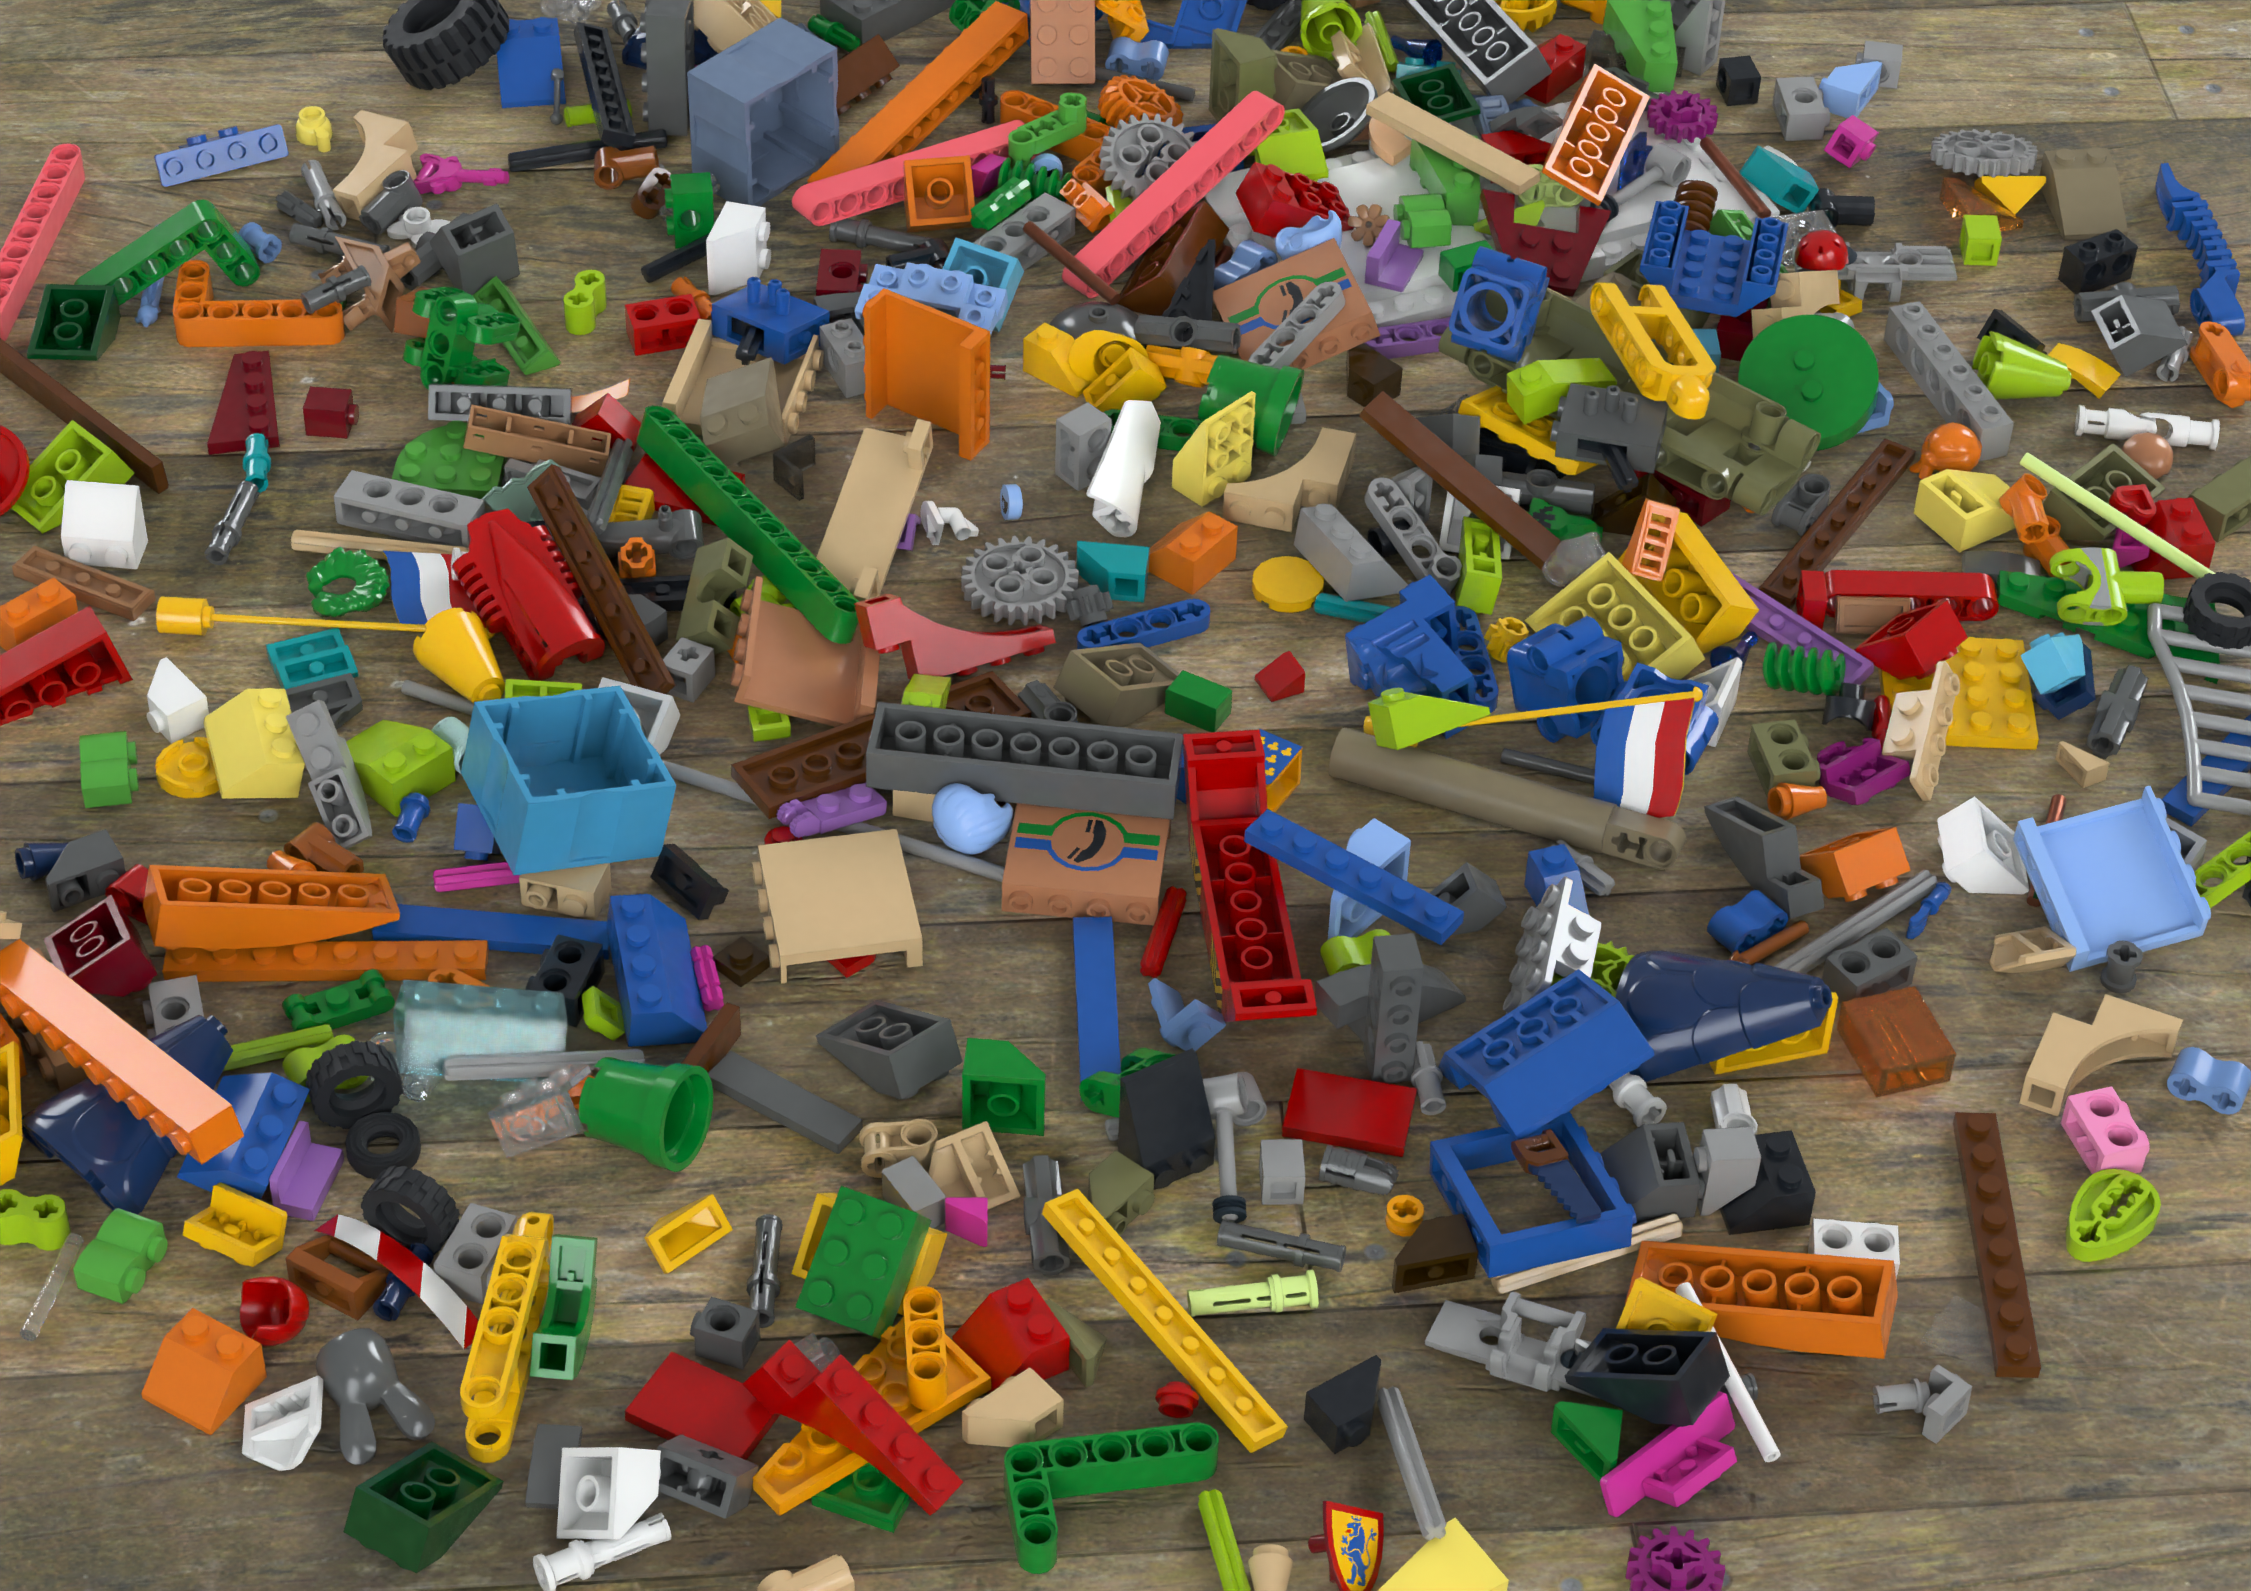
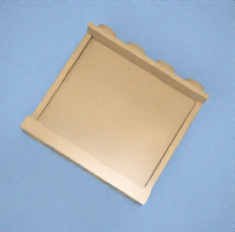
M698 319L662 402L663 407L671 410L697 435H702L700 416L707 379L747 366L742 365V361L735 357L738 345L720 338H713L712 320ZM813 335L806 354L785 365L774 361L786 446L791 434L797 433L799 413H804L806 410L807 393L814 390L816 370L821 371L823 366L824 351L819 350V335ZM757 354L756 359L750 361L749 364L767 359V357Z
M897 829L758 845V862H752V875L754 885L762 886V889H757L758 906L760 913L767 912V916L763 917L765 940H773V944L768 945L771 968H778L781 984L787 983V965L903 951L907 968L923 966L922 934Z

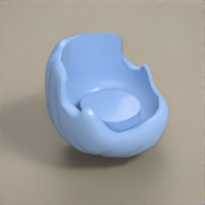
M1329 210L1328 219H1323L1316 215L1302 228L1286 227L1281 229L1275 238L1276 251L1281 259L1290 258L1333 238L1340 248L1342 224L1337 213Z
M961 783L949 784L939 790L934 797L932 804L933 826L937 831L938 837L943 840L946 846L963 854H979L1000 842L1007 835L1012 826V806L1006 802L1003 807H1000L995 802V796L992 793L981 794Z

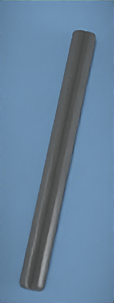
M620 438L615 440L587 515V519L594 532L602 535L606 530L633 453L631 448L633 442L629 438L624 441Z

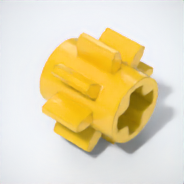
M1513 617L1498 618L1496 624H1490L1486 631L1484 639L1489 641L1486 648L1494 659L1507 663L1509 649L1526 639L1529 630L1519 619Z

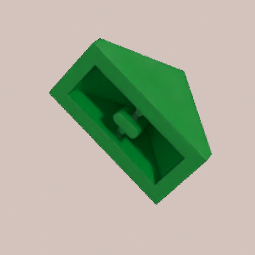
M1560 1401L1554 1405L1551 1433L1599 1483L1602 1477L1616 1468L1623 1410Z

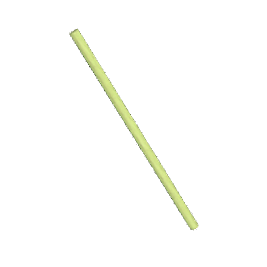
M2027 452L2021 459L2020 465L2195 578H2202L2208 573L2216 574Z

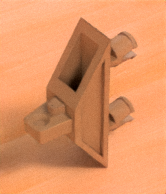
M335 236L345 255L342 256V262L318 274L322 283H326V279L331 276L337 278L358 268L360 265L365 267L372 281L371 286L363 288L365 291L363 294L364 298L343 310L345 325L352 331L355 327L368 320L367 318L377 315L392 333L395 323L396 299L403 295L405 288L401 278L421 262L416 251L407 242L383 253L377 245Z

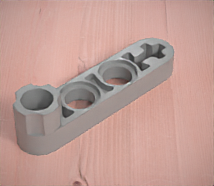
M1330 281L1315 287L1258 347L1248 361L1279 369L1284 365L1289 366L1345 306L1346 300L1340 285ZM1307 318H1315L1313 321L1309 323L1300 324L1303 320ZM1294 340L1289 345L1279 346L1282 342Z
M1384 477L1375 478L1371 481L1364 495L1366 506L1419 581L1431 575L1450 595L1460 577V570L1462 568L1460 560L1456 556H1449L1443 552L1393 480ZM1378 491L1381 495L1387 494V500L1383 496L1377 497L1376 492ZM1402 517L1409 522L1410 528L1408 530H1400L1394 526L1392 519ZM1421 545L1429 551L1430 556L1428 558H1419L1413 554L1412 547Z

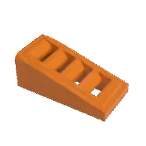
M1645 499L1622 565L1631 574L1659 582L1662 581L1680 509L1678 507ZM1652 513L1665 516V522L1651 520ZM1649 528L1661 531L1659 537L1648 534ZM1645 543L1656 545L1654 551L1644 549ZM1642 557L1650 559L1649 565L1641 563Z

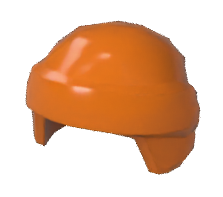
M1951 422L1940 425L1927 435L1922 446L1920 460L1910 466L1909 470L1912 473H1919L1918 477L1921 480L1932 476L1934 470L1941 472L1946 469L1971 472L1979 463L1982 444L1975 432L1963 424Z

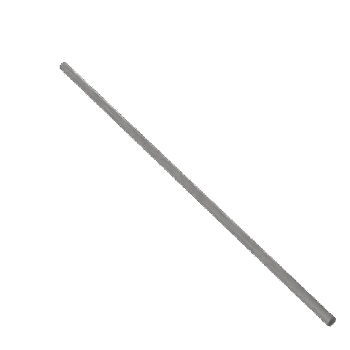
M405 680L402 685V694L472 715L474 704L464 697L410 680ZM662 760L671 777L675 780L756 805L738 783ZM859 822L836 830L847 834H857L885 829ZM898 834L901 849L904 852L999 882L1003 880L1005 869L1003 866Z

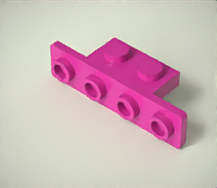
M1718 1391L1694 1425L1685 1427L1670 1426L1600 1479V1486L1609 1515L1619 1517L1645 1496L1677 1508L1681 1504L1688 1502L1694 1494L1710 1482L1718 1479L1723 1472L1737 1462L1734 1447L1718 1442L1735 1428L1726 1393Z

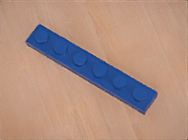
M1269 809L1262 813L1245 830L1244 842L1439 945H1442L1463 923L1464 911Z

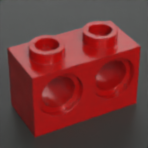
M692 294L625 304L626 332L635 356L686 348L698 319H701Z

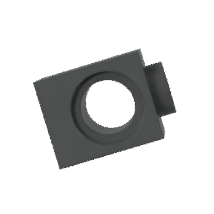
M711 1297L703 1312L698 1311L695 1314L691 1324L690 1335L694 1337L695 1355L743 1370L760 1340L759 1311Z

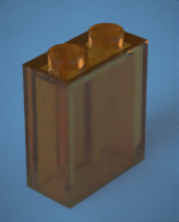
M1915 986L1842 1002L1837 1031L1876 1098L1950 1081L1956 1052Z

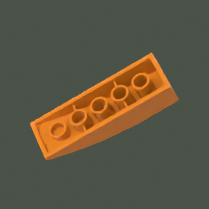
M1594 64L1576 91L1563 118V125L1559 127L1549 149L1541 173L1599 206L1650 96Z
M149 865L143 903L154 946L163 947L168 950L188 947L202 948L207 951H219L221 949L278 947L315 942L360 932L397 921L400 918V911L386 874Z
M1642 1241L1625 1305L1635 1279L1643 1277L1673 1293H1676L1675 1290L1680 1284L1689 1282L1702 1306L1718 1314L1713 1327L1721 1338L1798 1352L1885 1359L1898 1291L1894 1260Z

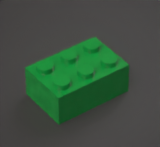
M841 1186L795 1308L881 1339L884 1331L894 1323L932 1220L911 1210Z

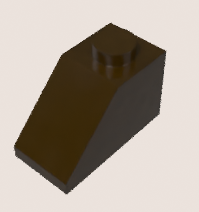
M1364 343L1347 350V397L1363 407H1366L1382 391L1392 399L1398 397L1401 393L1403 368Z
M1648 473L1638 479V486L1633 488L1632 492L1625 493L1623 490H1618L1596 503L1592 521L1598 526L1603 527V532L1632 536L1646 498L1675 507L1677 499L1651 473Z
M1463 1214L1439 1216L1421 1222L1394 1260L1392 1279L1394 1293L1475 1279L1478 1249Z

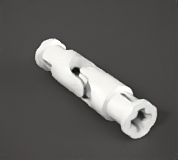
M2079 405L2077 409L2075 436L2087 433L2104 435L2105 439L2121 441L2129 439L2135 434L2147 432L2156 434L2157 425L2155 418L2165 419L2169 424V431L2163 438L2168 441L2170 446L2186 447L2187 444L2208 446L2209 450H2216L2218 444L2219 419L2203 422L2190 420L2189 416L2149 412L2140 414L2143 417H2136L2124 409L2090 410L2086 409L2085 405ZM2088 421H2097L2102 423H2089Z

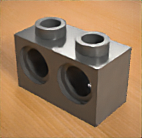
M1885 928L1873 935L1862 937L1858 942L1842 950L1832 952L1826 957L1822 980L1828 985L1831 992H1836L1838 1002L1853 1014L1912 984L1918 956L1888 928Z

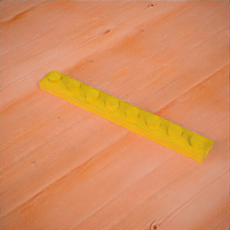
M1079 1189L1045 1202L1041 1214L1250 1453L1284 1437L1288 1427Z

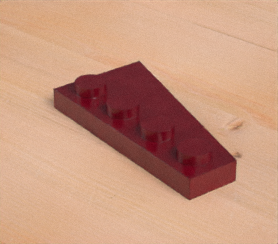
M269 350L234 354L207 442L209 455L246 451V439L254 433L262 434L265 436V440L268 439V448L280 447Z

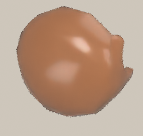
M2150 432L2135 434L2122 446L2121 450L2155 479L2169 474L2173 463V451L2168 441L2161 435Z

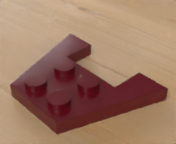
M1482 189L1479 197L1496 251L1508 254L1514 260L1517 257L1547 267L1546 277L1550 278L1548 288L1564 296L1573 297L1611 211L1579 206L1576 211V233L1514 223L1515 194Z

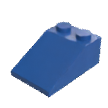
M538 17L531 20L509 19L507 39L505 43L500 45V50L496 54L502 108L554 105V81L550 76L555 68L563 70L558 19ZM564 77L560 82V104H566Z

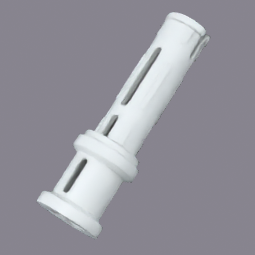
M1628 1072L1608 1085L1613 1091L1614 1102L1620 1108H1626L1633 1115V1122L1637 1127L1643 1124H1656L1664 1117L1667 1110L1666 1103L1661 1098L1654 1097L1647 1090V1084L1640 1076L1631 1075Z
M658 1513L646 1520L633 1524L620 1540L595 1539L584 1543V1541L576 1539L569 1542L566 1549L548 1556H544L541 1553L533 1557V1566L537 1579L544 1591H556V1586L578 1577L582 1580L588 1579L594 1574L595 1569L602 1565L617 1561L650 1546L671 1540L670 1527L667 1520H664V1515Z

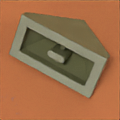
M1045 1300L1070 1336L1069 1367L1086 1388L1093 1385L1107 1338L1052 1300Z

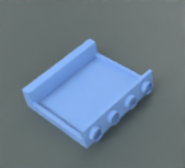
M2151 786L2144 788L2142 797L2138 800L2041 826H2036L2033 817L2020 820L2017 823L2013 840L2053 932L2076 947V956L2066 963L2069 972L2108 962L2106 956L2107 949L2110 944H2114L2117 941L2134 943L2142 952L2200 937L2204 934L2208 920L2211 918L2209 904L2205 897H2200L2195 887L2196 877L2194 870L2189 863L2185 864L2180 853V839L2174 830L2170 831L2166 822L2165 805L2160 798L2155 797Z

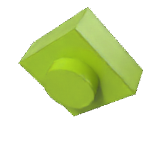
M748 706V719L754 742L791 737V725L788 715Z
M594 986L581 994L584 1011L583 1019L592 1031L600 1032L612 1041H615L625 1033L621 1005L618 1001Z

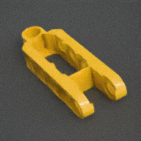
M1595 283L1590 294L1591 313L1640 393L1654 401L1667 402L1671 410L1680 417L1693 420L1703 418L1710 400L1707 388L1712 382L1716 365L1663 285H1643L1638 296L1641 306H1629L1615 283ZM1651 339H1655L1658 345L1663 346L1668 355L1669 363L1664 361Z
M525 1213L518 1218L513 1233L501 1237L460 1387L462 1410L469 1417L465 1429L466 1447L470 1457L478 1462L493 1463L501 1460L508 1454L511 1448L530 1375L533 1332L539 1328L542 1322L547 1300L550 1271L548 1258L554 1232V1218L552 1214ZM484 1433H495L500 1436L499 1440L491 1445H482L476 1441Z

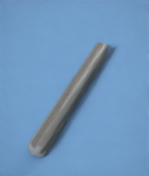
M1922 870L1774 967L1806 974L1823 963L1832 952L1846 948L1932 892L1936 887L1935 883L1938 881L1936 876L1932 875L1929 870Z

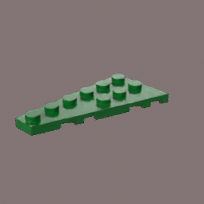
M1999 571L1996 581L1999 605L2036 619H2041L2045 616L2063 622L2062 628L2075 632L2077 628L2095 634L2094 640L2146 659L2157 656L2148 638L2147 609L2150 604L2126 603L2127 617L2116 625L2095 626L2070 623L2059 617L2057 602L2066 595L2077 594V591H2083L2077 584L2057 577ZM2164 593L2160 604L2184 608L2187 598ZM2210 603V608L2216 612L2215 603ZM2078 606L2068 607L2067 609L2074 610ZM2162 619V626L2165 630L2194 634L2190 632L2188 625L2184 622ZM2168 645L2172 655L2175 657L2220 664L2219 653ZM2205 677L2204 680L2217 684L2219 679Z

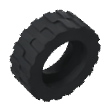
M2216 572V574L2208 573L2202 578L2199 577L2192 584L2183 608V620L2188 625L2190 632L2197 635V638L2201 641L2204 640L2214 647L2243 649L2244 646H2251L2250 580L2245 577H2239L2237 574H2226L2223 572ZM2222 603L2230 605L2239 610L2244 615V618H2229L2220 615L2211 609L2209 604Z
M351 1041L348 1044L336 1045L335 1048L323 1052L319 1059H315L311 1069L306 1074L308 1080L306 1081V1087L310 1089L308 1094L315 1115L317 1114L319 1120L323 1123L327 1122L329 1126L334 1128L337 1126L342 1127V1129H350L359 1119L373 1113L392 1112V1108L398 1105L399 1097L403 1093L402 1080L392 1053L390 1051L387 1052L386 1048L381 1044L376 1045L371 1041ZM357 1076L374 1077L373 1083L361 1091L351 1094H338L334 1091L340 1083Z
M390 1166L387 1170L384 1169L364 1194L363 1201L361 1202L362 1215L370 1226L390 1236L407 1249L412 1243L414 1246L416 1243L424 1244L431 1249L434 1255L441 1250L459 1222L458 1216L460 1213L459 1209L455 1206L456 1202L453 1197L449 1196L448 1191L443 1186L435 1182L436 1180L432 1177L424 1175L417 1169H409L407 1166ZM401 1205L412 1210L420 1219L407 1212Z

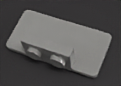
M1566 876L1557 885L1551 884L1545 891L1541 903L1536 908L1531 906L1522 919L1521 927L1524 928V933L1515 949L1518 960L1509 977L1512 988L1503 1004V1010L1506 1011V1014L1549 988L1554 972L1567 977L1579 969L1591 978L1602 922L1568 905L1573 880Z

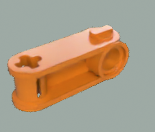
M2210 321L2201 323L2198 330L2200 334L2197 344L2191 347L2189 356L2212 390L2214 397L2229 408L2244 405L2245 401H2251V363L2224 326Z

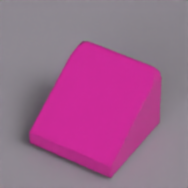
M989 154L971 166L974 197L979 198L998 185L999 172L1006 159L1005 157Z
M2116 529L2112 550L2117 554L2119 568L2148 558L2149 547L2121 529Z
M945 1198V1230L979 1246L987 1247L988 1198Z

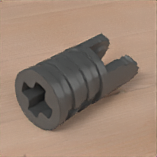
M1328 1144L1321 1162L1318 1180L1330 1182V1184L1334 1185L1338 1184L1345 1188L1349 1187L1356 1191L1362 1190L1384 1196V1194L1388 1195V1193H1391L1394 1186L1393 1182H1396L1399 1176V1170H1397V1166L1395 1167L1389 1162L1385 1163L1383 1160L1371 1158L1369 1155L1358 1154L1355 1151H1347L1344 1148H1336Z

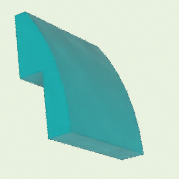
M339 628L266 645L268 659L282 689H289L351 673L353 678L359 677L349 646L345 645Z

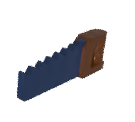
M1551 1129L1543 1130L1542 1134L1511 1142L1513 1155L1525 1173L1538 1176V1181L1544 1182V1188L1551 1190L1550 1194L1557 1197V1202L1563 1204V1209L1570 1211V1217L1576 1218V1224L1601 1217V1209L1569 1163L1567 1151Z

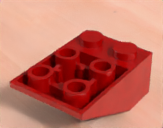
M1254 162L1235 192L1253 231L1276 238L1281 229L1286 227L1302 228L1316 215L1323 219H1328L1329 210L1335 211L1339 216L1342 231L1354 229V227L1348 225L1349 209L1345 206L1336 186L1326 181L1320 183L1310 180L1301 173L1292 174L1285 172L1273 164L1264 165Z

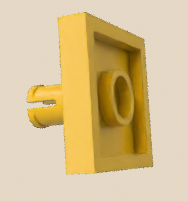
M1643 1277L1635 1279L1616 1329L1711 1332L1718 1314Z

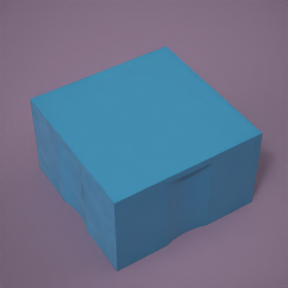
M621 686L568 691L553 696H522L474 702L461 774L513 875L658 857L660 855L676 784L659 753L645 737L641 729L640 720Z

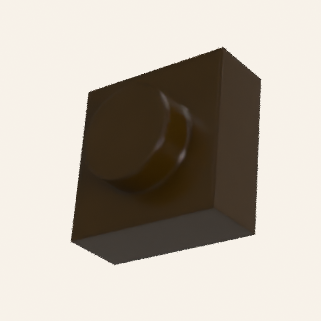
M740 937L713 956L717 971L739 987H743L770 967L769 955L744 937Z

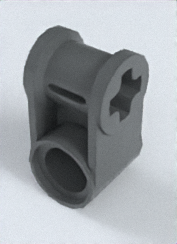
M1807 474L1801 477L1798 483L1775 506L1772 514V524L1776 526L1785 525L1798 531V535L1802 537L1827 508L1831 488L1830 481L1820 474Z

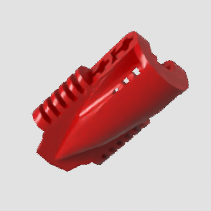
M508 508L485 513L467 524L470 537L469 552L457 558L452 565V569L457 578L461 580L463 588L467 590V595L473 601V605L476 611L479 612L480 618L486 623L487 630L490 633H503L530 680L543 681L553 677L555 667L561 665L564 659L574 655L583 664L603 656L605 649L604 640L600 634L596 633L580 606L578 599L583 593L561 551H558V545L552 540V535L546 526L531 527L529 523L521 521Z

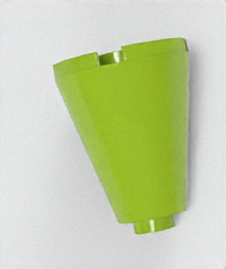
M1301 0L1300 39L1303 47L1310 55L1334 60L1335 58L1332 55L1334 47L1330 37L1339 30L1355 46L1357 45L1356 41L1363 31L1361 19L1356 10L1345 0Z
M1991 331L1989 332L1990 336L1984 335L1976 349L1972 369L1978 370L1977 376L1996 400L2059 397L2063 391L2068 390L2071 383V372L2068 371L2066 363L1998 332Z

